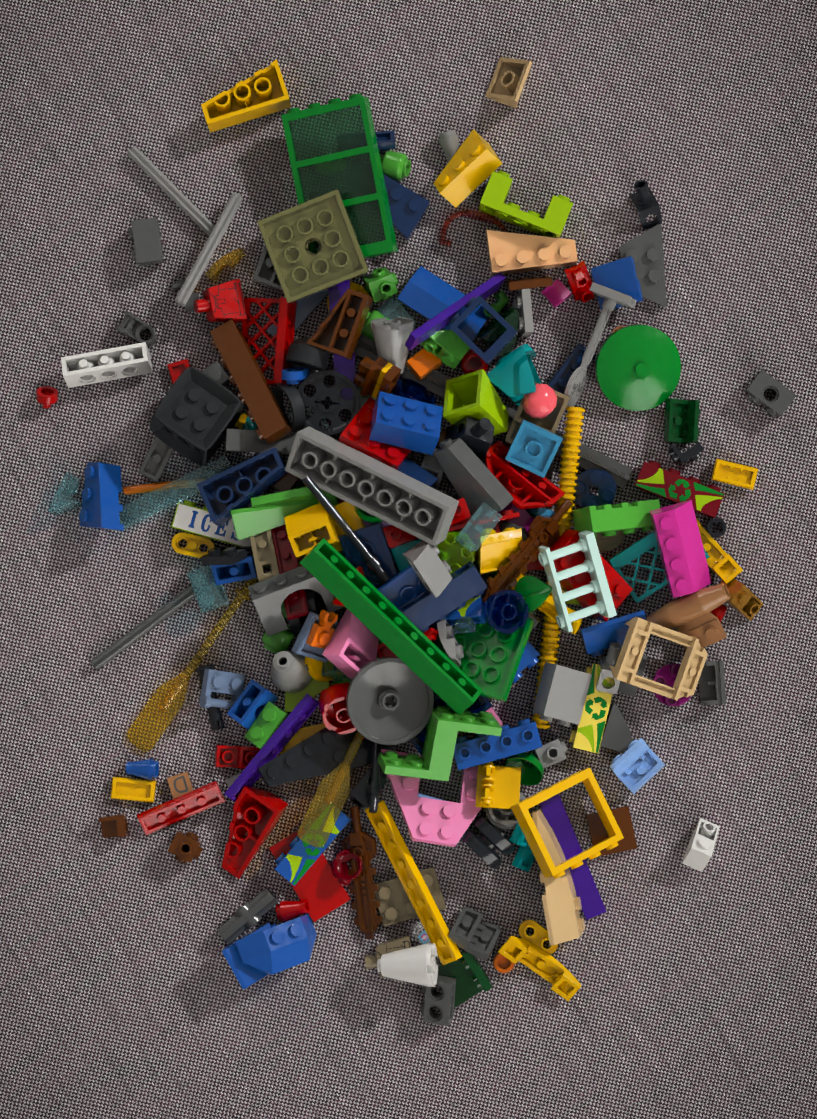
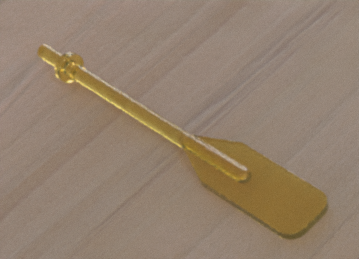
M258 577L248 579L241 590L236 588L234 592L237 593V596L185 670L159 686L128 730L127 739L129 742L142 751H150L154 748L184 705L190 676L244 599L250 600L248 586L256 584Z
M358 731L343 762L322 779L298 829L299 839L316 848H321L327 843L350 794V766L364 738Z

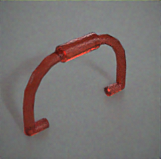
M471 209L470 211H458L451 214L445 220L439 243L451 246L452 241L445 240L447 228L450 222L460 216H468V218L488 223L490 221L496 224L501 232L507 231L498 219L490 216L491 214Z

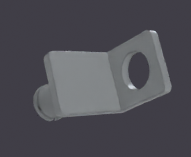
M611 642L607 657H599L601 671L596 690L617 694L620 680L614 679L615 683L612 687H605L602 684L605 678H613L610 666L615 667L622 648L621 644Z

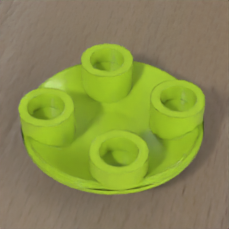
M448 532L446 539L436 545L440 551L438 554L440 560H445L452 569L449 572L450 574L468 562L472 564L474 562L475 549L473 543L466 535L460 532Z

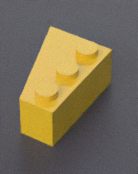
M473 129L433 184L439 193L456 208L503 163L490 144Z

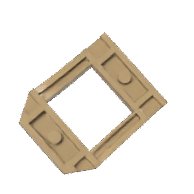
M634 617L626 622L625 625H628L629 628L615 667L610 666L613 678L677 701L681 697L687 698L694 695L708 655L705 648L701 647L699 639L639 617ZM650 634L687 647L673 687L636 675Z

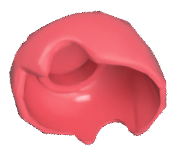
M538 383L535 384L536 391L534 393L524 394L522 406L525 412L532 418H545L556 407L557 396L554 389L549 385Z

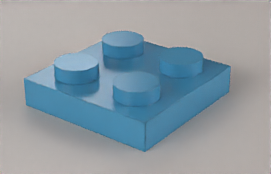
M523 420L505 460L544 478L563 438Z

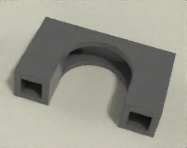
M303 566L248 586L252 601L268 637L288 629L281 611V605L289 594L297 590L311 589L317 591L322 596L329 613L345 608L332 605L331 601L335 596Z

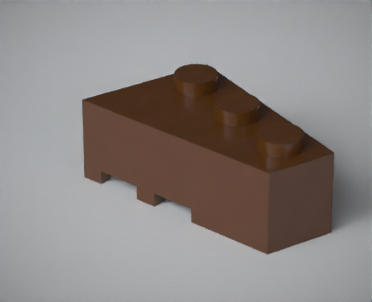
M348 288L326 320L320 324L313 337L307 341V344L352 360L373 298Z

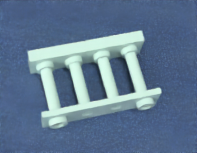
M587 530L578 533L580 538L578 542L554 551H550L549 547H538L540 551L538 554L539 562L544 566L548 583L552 587L551 593L558 614L556 616L559 628L567 632L573 631L571 622L598 612L607 618L617 615L594 532ZM578 551L584 552L586 559L584 563L556 572L553 560ZM586 571L590 573L592 580L590 584L562 593L559 581ZM591 592L596 594L597 602L595 605L568 614L566 601Z

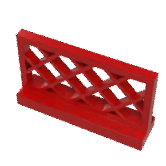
M280 297V299L244 298L247 319L242 322V334L248 346L250 347L253 344L258 352L254 355L255 360L260 356L266 360L267 363L261 368L262 373L269 367L274 370L273 380L266 379L268 385H285L286 380H282V370L292 367V363L288 362L286 357L289 345L294 343L297 301L288 303L285 297ZM251 303H257L261 308L255 316L250 313ZM273 304H279V312L273 317L268 312V309ZM265 312L270 321L262 327L257 319ZM254 323L260 331L251 337L248 334V330ZM274 323L277 327V334L271 338L266 330ZM263 334L268 339V342L260 348L255 341ZM272 345L276 349L275 355L269 359L264 352Z

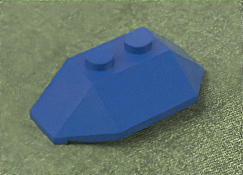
M307 914L235 941L234 944L241 963L273 975L309 961L317 933L310 915Z

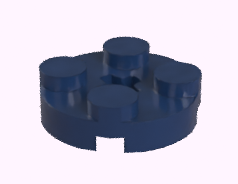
M587 469L575 480L577 486H574L576 493L573 496L581 508L612 504L614 501L616 483L608 472L598 469ZM591 485L600 488L598 491L599 495L590 493Z

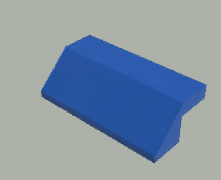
M420 266L408 281L397 300L430 320L464 297L465 294ZM479 305L458 327L472 342L489 319L484 314V307ZM452 323L448 324L442 329L451 330L449 327L452 325Z

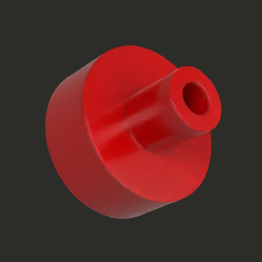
M50 386L40 387L36 391V400L42 404L43 408L48 409L51 407V404L58 401V390Z

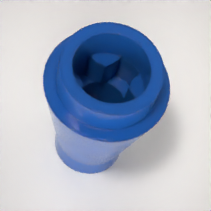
M153 759L127 762L126 774L152 780L158 777L159 763Z

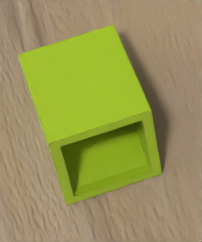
M481 369L446 380L443 417L452 425L466 416L479 420L487 418L494 426L493 435L508 431L509 412L490 382L486 372Z

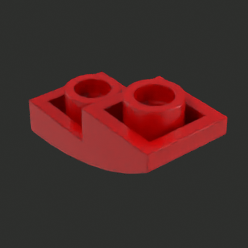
M216 745L215 767L245 769L260 751V748Z

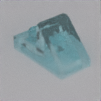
M67 472L65 473L48 509L49 512L60 515L82 507L81 502L70 498L79 487L78 477Z

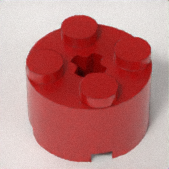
M349 682L332 685L320 693L319 709L323 723L327 729L336 731L338 734H348L356 731V728L349 719L346 708Z

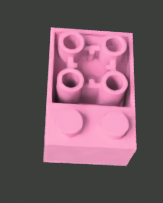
M346 609L322 655L347 677L352 679L365 664L377 659L379 638L352 612Z

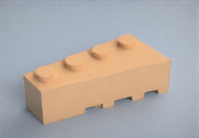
M486 230L491 276H495L498 273L504 275L573 266L578 262L575 240Z

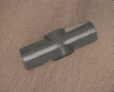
M265 888L253 900L246 902L240 907L233 917L217 929L218 933L224 941L230 944L245 930H249L261 920V916L279 901L268 888Z

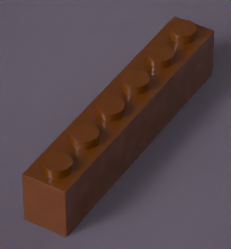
M231 319L211 330L210 334L213 339L210 342L216 351H220L222 355L219 358L225 369H229L231 374L228 377L233 386L238 387L240 392L237 395L243 405L246 404L249 410L246 413L252 422H256L258 428L255 430L261 440L265 439L269 444H272L290 434L292 430L239 326Z

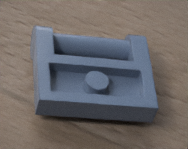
M205 668L199 701L200 707L231 709L243 692L245 674ZM211 692L232 694L231 701L211 698Z

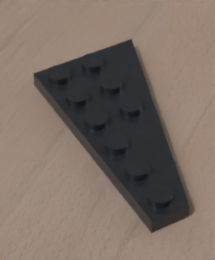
M325 727L257 770L269 788L372 764L373 741L365 738L357 730L348 734H338L336 731H330ZM382 744V749L397 751L394 745Z

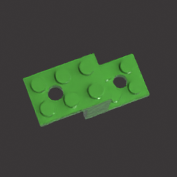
M437 706V708H433L427 723L421 757L413 753H408L407 756L398 755L395 751H386L385 753L379 752L377 761L384 774L449 782L458 731L501 736L502 727L495 717L492 716V713L480 711L479 714H476L466 709L458 715L448 707Z

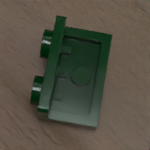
M666 399L664 442L697 443L699 436L698 418L700 415L699 400Z

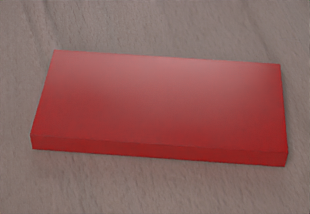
M304 827L269 847L276 860L282 853L286 855L291 850L289 844L296 836L302 837L305 833ZM323 853L295 886L292 885L301 901H308L309 915L313 922L351 900L343 885L332 875V867Z

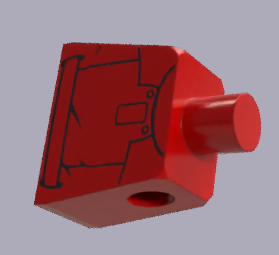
M240 279L210 287L203 291V299L194 300L195 312H206L209 322L225 323L232 319L235 323H241L247 319Z

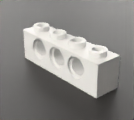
M146 342L61 357L63 378L68 388L153 373L151 355Z

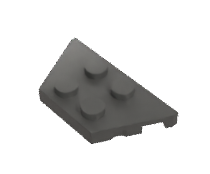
M658 224L621 245L619 249L620 259L629 256L634 259L642 298L659 304L661 307H666L662 224Z

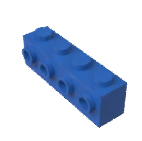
M530 718L517 721L518 725L514 727H509V724L502 725L501 736L475 733L476 737L467 739V736L457 738L454 758L458 771L541 748L542 743L536 722H530Z

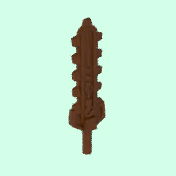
M566 499L551 517L547 515L537 516L529 527V537L526 541L521 540L518 544L519 549L515 554L510 552L508 556L509 561L504 566L500 564L497 569L498 574L494 579L489 577L487 580L488 586L482 598L486 605L507 596L506 590L508 587H514L517 584L516 578L519 574L524 575L528 571L526 566L530 561L534 563L538 559L539 546L550 548L559 538L558 529L560 526L558 522L573 505L569 499Z
M351 806L353 832L349 833L341 841L342 850L347 849L350 854L359 856L363 865L360 875L353 879L354 885L350 886V893L355 894L352 909L357 910L354 925L359 926L366 939H373L378 924L382 923L381 916H377L376 908L380 907V902L375 899L374 894L375 891H378V885L373 883V875L377 873L376 868L371 867V859H374V855H377L376 838L361 830L359 806ZM355 859L349 860L352 869L348 870V875H353L358 869V863Z

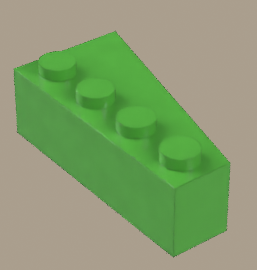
M659 499L636 501L630 504L626 502L613 505L588 506L572 510L574 529L579 532L585 530L594 532L595 538H597L596 534L603 533V537L615 536L616 531H623V535L636 533L635 529L642 528V532L654 531L649 511L659 509L660 502Z

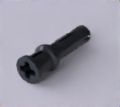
M213 664L195 668L201 684L199 689H202L205 668L212 669L214 668ZM211 692V698L218 699L217 692ZM216 707L207 708L212 731L225 728L221 709Z

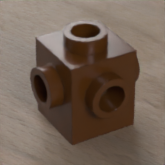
M179 830L168 852L174 854V859L186 864L187 861L191 863L193 859L198 860L203 850L200 847L202 841L198 840L199 836L193 832L187 831V833ZM184 844L189 845V851L184 849Z

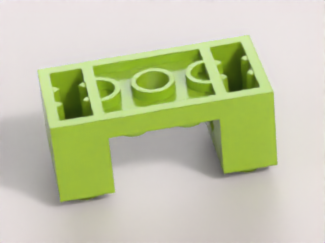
M504 171L492 172L480 201L479 211L541 236L560 238L573 203L569 202L570 198L560 194L558 197L553 195L545 217L542 219L540 218L541 215L529 210L527 213L520 210V206L508 202V205L505 204L513 179L509 178L510 174Z

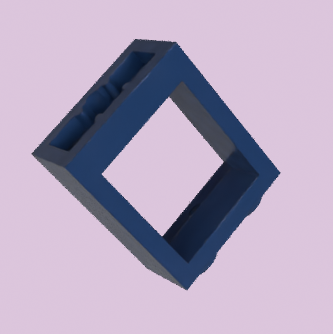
M479 295L477 298L472 297L466 303L465 307L467 309L462 314L458 312L450 320L452 325L449 328L483 361L489 364L518 332ZM480 304L507 329L485 353L458 328Z

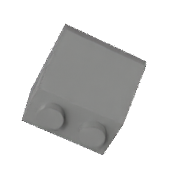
M422 540L403 553L426 590L434 597H438L453 579L449 573L452 569L445 560H440L438 556L440 551L437 546Z

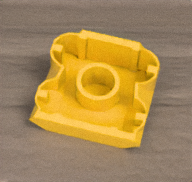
M510 527L500 533H496L493 529H484L480 533V537L477 538V563L480 575L498 572L497 569L500 564L504 566L509 561L508 556L510 552L515 554L519 549L518 544L522 540L521 528L515 529Z

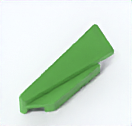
M307 487L251 498L252 507L231 510L237 539L243 540L285 525L284 517L316 505L319 501ZM320 489L333 506L338 505L336 496Z

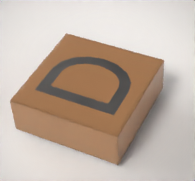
M188 771L167 778L173 799L194 790Z

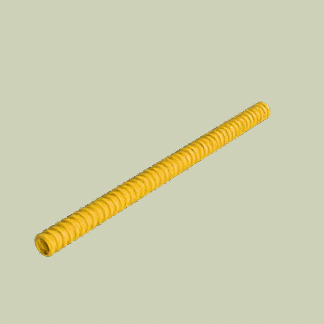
M566 407V411H568L565 414L567 421H564L566 427L563 429L565 431V434H563L565 440L562 441L564 448H561L563 454H561L562 461H560L562 467L559 468L561 475H558L560 481H558L559 489L565 492V495L555 503L557 505L555 511L566 499H569L572 503L575 500L573 496L576 493L574 486H577L575 480L578 478L576 476V473H578L576 468L579 466L577 459H580L578 453L581 451L579 449V446H581L579 440L582 439L580 433L583 432V429H581V426H583L582 419H584L582 413L585 412V409L581 407ZM572 506L558 522L560 526L558 529L559 537L566 529L570 530V527H572V523H570L573 520V517H571ZM560 584L562 593H565L563 586ZM546 614L543 616L545 622H542L544 629L541 631L543 632L541 639L543 641L540 642L542 649H539L541 656L538 658L540 659L538 666L540 668L537 669L539 676H536V679H538L536 686L538 687L535 689V693L538 692L545 662L555 664V661L558 660L556 654L559 651L556 650L559 647L557 641H560L558 634L561 631H559L557 622ZM539 714L532 716L537 728H550L549 721L539 719Z

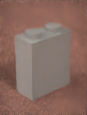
M545 662L532 713L539 714V719L552 722L553 718L558 719L557 724L568 727H570L571 723L579 725L592 674Z

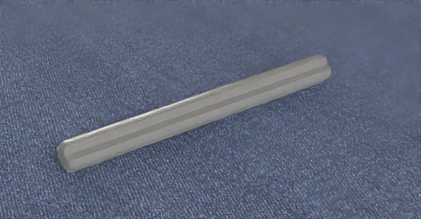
M136 146L130 148L127 152L128 156L210 236L215 226Z
M237 193L231 195L175 298L177 304L185 306L242 202L243 197Z

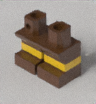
M365 356L359 364L358 369L360 371L355 376L353 383L362 388L360 395L365 396L369 394L375 398L376 402L380 391L393 394L402 369L381 357L373 361Z

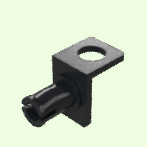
M636 181L634 184L636 193L631 194L630 198L639 213L641 227L645 230L661 224L663 221L659 204L651 189L648 188L647 181ZM649 214H656V218L653 221H645Z

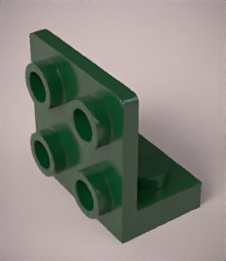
M465 950L460 952L462 957L458 960L438 966V975L457 978L455 1007L482 990L486 992L493 987L475 956Z

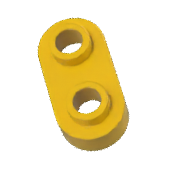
M177 533L172 539L174 551L196 558L208 554V550L201 552V545L206 544L208 550L215 548L214 543L210 539L189 533ZM182 539H185L187 541L186 547L182 548L180 547L179 542Z
M531 919L524 920L520 924L519 935L523 940L536 945L548 954L556 951L558 944L551 945L549 948L543 946L544 941L549 940L547 929ZM528 927L533 928V934H526V929Z

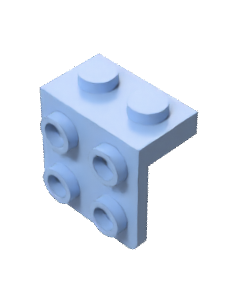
M642 738L632 741L627 747L628 750L623 755L619 754L616 756L610 766L618 779L633 794L665 766Z

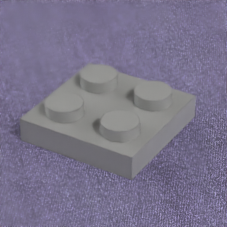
M521 289L516 298L513 299L514 312L517 311L518 320H515V330L519 333L520 338H528L534 332L530 289Z

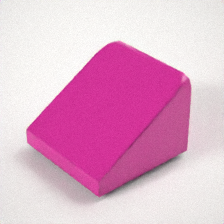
M559 279L553 282V286H548L541 292L554 309L572 295L570 290Z

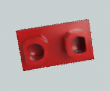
M584 261L580 262L577 266L564 270L575 301L581 299L585 303L594 298L593 292L590 291L592 281Z

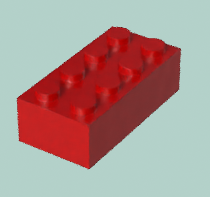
M566 529L550 547V551L577 543L580 539L578 534L580 532ZM578 551L555 559L553 562L556 572H560L582 564L586 559L584 552ZM600 555L616 610L633 589ZM586 571L563 579L559 583L567 591L590 584L592 580L590 573ZM593 592L575 598L583 608L595 605L597 602L596 594ZM599 612L590 615L595 620L607 621L609 619L599 614Z

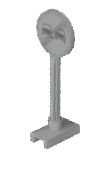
M592 282L590 291L604 299L601 306L603 309L582 357L581 366L573 372L567 383L564 394L569 396L570 399L566 407L574 406L584 390L587 379V366L593 358L611 312L614 311L616 304L634 308L637 300L631 296Z

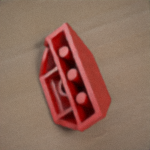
M496 442L485 455L486 467L512 495L514 500L511 503L519 509L552 507L565 495V492L546 477L538 476L505 460L509 448L502 442Z

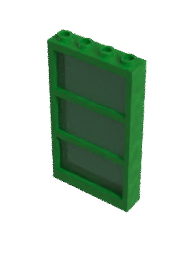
M353 94L349 96L348 100L341 101V98L328 100V104L322 106L320 103L307 105L308 109L300 110V108L288 109L287 114H282L281 117L298 205L338 189L364 258L398 252L369 98L361 94ZM317 241L309 244V251L311 253H317L320 250V244Z

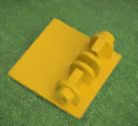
M493 762L478 765L475 807L511 809V806L518 803L520 799L521 768L493 766Z

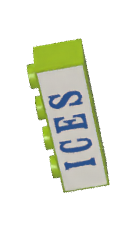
M184 500V503L178 502L172 528L235 546H251L250 537L243 540L237 539L232 518L221 527H218L212 522L206 506L204 509L196 507L197 503Z

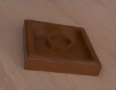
M549 276L508 280L506 282L509 291L553 286L552 278Z
M629 806L610 809L624 838L618 841L619 845L608 851L606 848L601 850L600 856L637 849ZM598 812L586 814L592 846L609 838Z

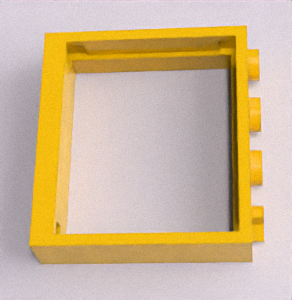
M590 767L580 770L511 806L545 878L553 876L556 879L566 874L565 869L569 867L575 869L583 865L582 860L586 858L591 860L600 856L601 850L606 848L608 851L619 845L618 841L624 838ZM583 781L609 838L555 866L528 809Z

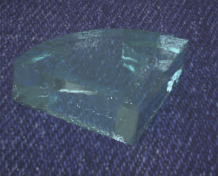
M471 617L458 619L454 623V632L456 634L476 631V623Z

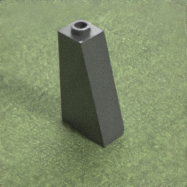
M448 438L439 444L440 448L434 452V455L460 499L464 498L466 500L472 519L501 511L514 500L512 495L461 438L454 440Z

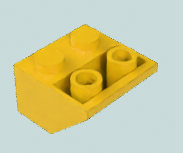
M320 503L284 517L288 538L296 558L306 556L323 538L331 545L340 542L331 516Z

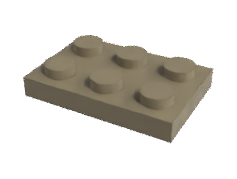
M434 866L420 870L419 872L439 911L446 909ZM399 877L375 883L378 885V891H375L374 894L376 900L380 902V907L378 908L384 927L418 917Z

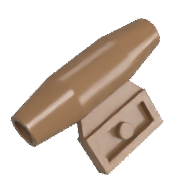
M724 583L702 588L695 593L684 595L665 604L647 616L646 620L669 629L678 627V632L699 639L701 647H706L727 637L718 617L710 612L728 601L730 594Z

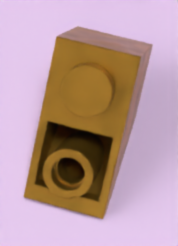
M733 579L726 585L730 594V599L726 602L751 621L759 612L763 603L744 584Z

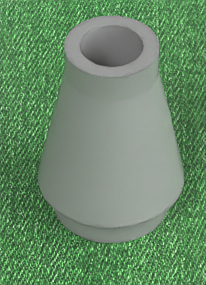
M456 130L439 134L440 139L438 141L447 157L448 163L459 149V134H456Z

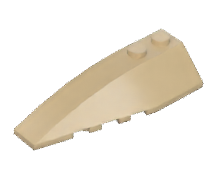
M536 809L532 812V819L556 866L566 861V858L542 811ZM569 868L564 870L566 874L556 879L553 876L545 878L542 871L539 874L540 883H543L545 886L542 902L550 946L580 938L583 931H585V922L583 918H580L579 910H581L580 897L576 896Z

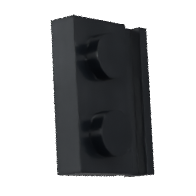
M252 546L216 547L208 550V554L200 557L202 566L233 565L247 558V555H253Z

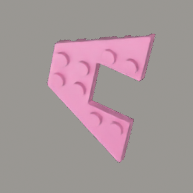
M381 749V753H385L386 751H391V750ZM397 752L398 755L407 756L408 754L404 752ZM478 765L463 769L459 803L418 797L420 778L386 774L388 779H390L391 788L403 813L402 816L408 826V832L412 841L450 847L457 845L482 808L475 807Z

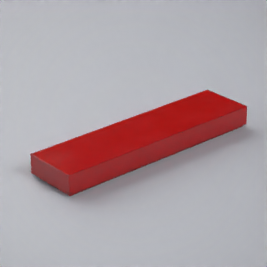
M214 781L137 814V818L145 834L148 835L223 803L225 798L217 781Z

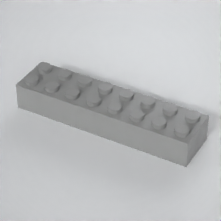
M310 426L297 432L285 467V471L302 480L309 475L320 489L433 546L446 539L459 503L458 500Z

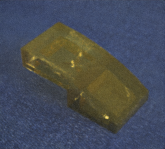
M238 248L221 257L209 268L205 276L214 282L225 266L234 270L246 254L245 250Z

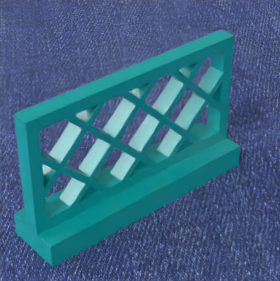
M654 531L608 559L615 571L627 583L626 579L632 580V585L630 586L632 589L634 588L635 581L647 584L646 592L637 597L633 590L630 592L636 603L667 585L666 576L664 581L659 584L651 582L653 569L664 572V569L654 567L656 555H660L657 552L658 545ZM656 546V547H655V551H650V550H649V549H651L652 547ZM704 549L705 556H706V559H707V558H709V555L707 554L706 550ZM643 553L654 554L651 566L639 564L640 556ZM637 558L636 563L631 562L632 560ZM626 564L635 565L633 578L624 576L620 568ZM638 566L650 569L648 581L636 579ZM650 584L656 585L655 587L649 590Z

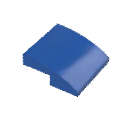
M631 256L591 268L594 283L631 296L637 300L636 303L643 301L640 281L637 279L634 259ZM597 295L600 309L602 311L603 308L601 306L604 302V299ZM616 304L615 309L624 306Z

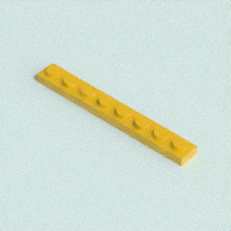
M384 800L378 803L377 813H370L368 807L365 809V812L431 943H435L442 965L458 960L462 955L456 943L448 937L450 931Z

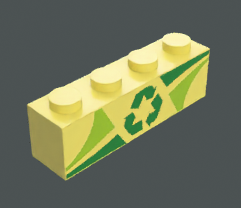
M592 663L591 667L587 666L585 672L592 674L581 720L579 725L576 726V730L572 729L569 742L572 743L573 748L598 754L612 694L596 690L601 669L599 664ZM607 677L603 680L602 684L605 687H612L615 680Z

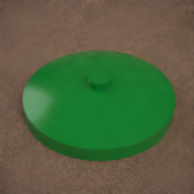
M641 324L625 326L613 332L601 345L595 361L596 380L602 393L615 405L631 411L649 410L662 404L675 390L681 373L680 356L673 341L662 331Z

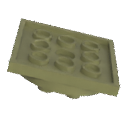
M338 189L257 221L288 303L332 288L337 284L369 272L355 230L350 222ZM313 241H317L320 244V250L317 253L309 251V244Z

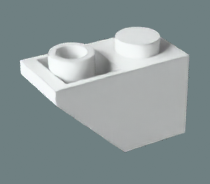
M700 818L686 848L682 864L702 872L712 857L720 826Z

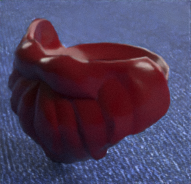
M344 849L331 862L332 875L337 878L340 884L349 885L351 880L360 875L363 866L362 860L359 856L350 854L349 850ZM355 859L358 863V869L353 875H348L349 867L346 862Z

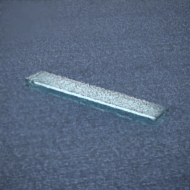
M223 455L123 505V511L119 512L120 524H124V529L200 492L197 486L198 483L232 468L227 455Z

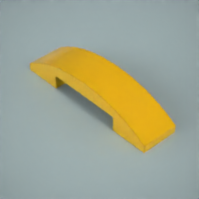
M696 518L703 547L709 555V558L706 559L708 567L727 585L743 569L720 547Z
M510 936L498 950L500 954L514 964L520 961L552 984L551 990L567 1001L581 988L579 981L559 961L526 940Z

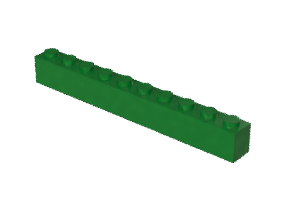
M324 538L300 561L303 567L458 715L476 701L483 690Z

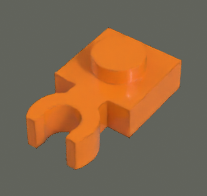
M323 609L319 615L320 622L319 624H313L306 643L313 647L325 649L335 631L331 626L337 621L338 615L332 611L329 615V612Z

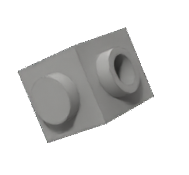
M558 738L542 744L541 748L534 749L543 768L567 759L565 754L569 753L565 742H560Z

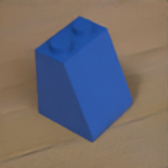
M268 921L267 923L261 925L260 927L254 929L253 931L247 933L246 935L238 938L235 941H238L240 939L251 936L253 934H256L258 932L264 931L277 925H272L271 922ZM235 941L223 948L222 953L242 989H245L268 974L250 965L241 963L234 944Z

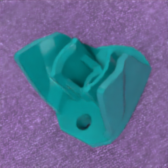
M528 344L518 347L496 362V367L487 374L492 385L509 397L517 406L520 405L524 394L536 391L535 382L541 384L532 362L537 354Z

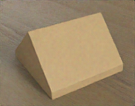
M500 57L485 97L516 109L529 76L532 62L530 60Z

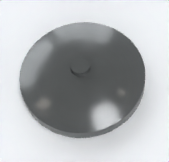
M382 657L365 664L352 678L346 695L347 713L353 726L365 738L383 745L404 743L419 734L428 723L434 704L433 690L398 657Z

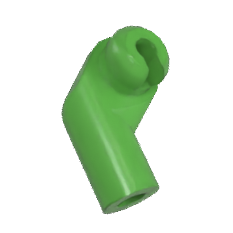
M505 292L496 294L494 297L497 302L490 305L497 313L508 304ZM484 308V314H485L486 316H488V317H489V316H492V315Z

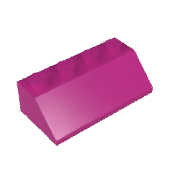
M692 500L649 511L669 592L672 597L676 598L695 593L711 584L712 580Z

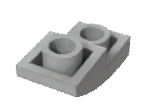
M446 619L437 622L443 648L457 666H461V658L464 657L462 645H459L454 638L453 626H450Z

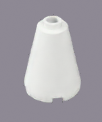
M427 943L382 954L381 959L377 961V970L381 972L383 977L427 987H435L434 985L437 984L438 964H436L435 957H438L435 943Z

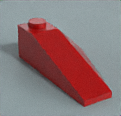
M244 786L233 806L234 813L229 827L230 833L225 847L222 868L240 879L279 821L288 803L269 791Z

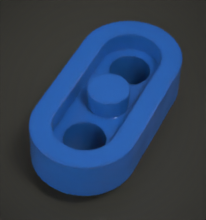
M289 367L282 370V380H286V384H299V382H303L305 378L310 376V369L307 367Z

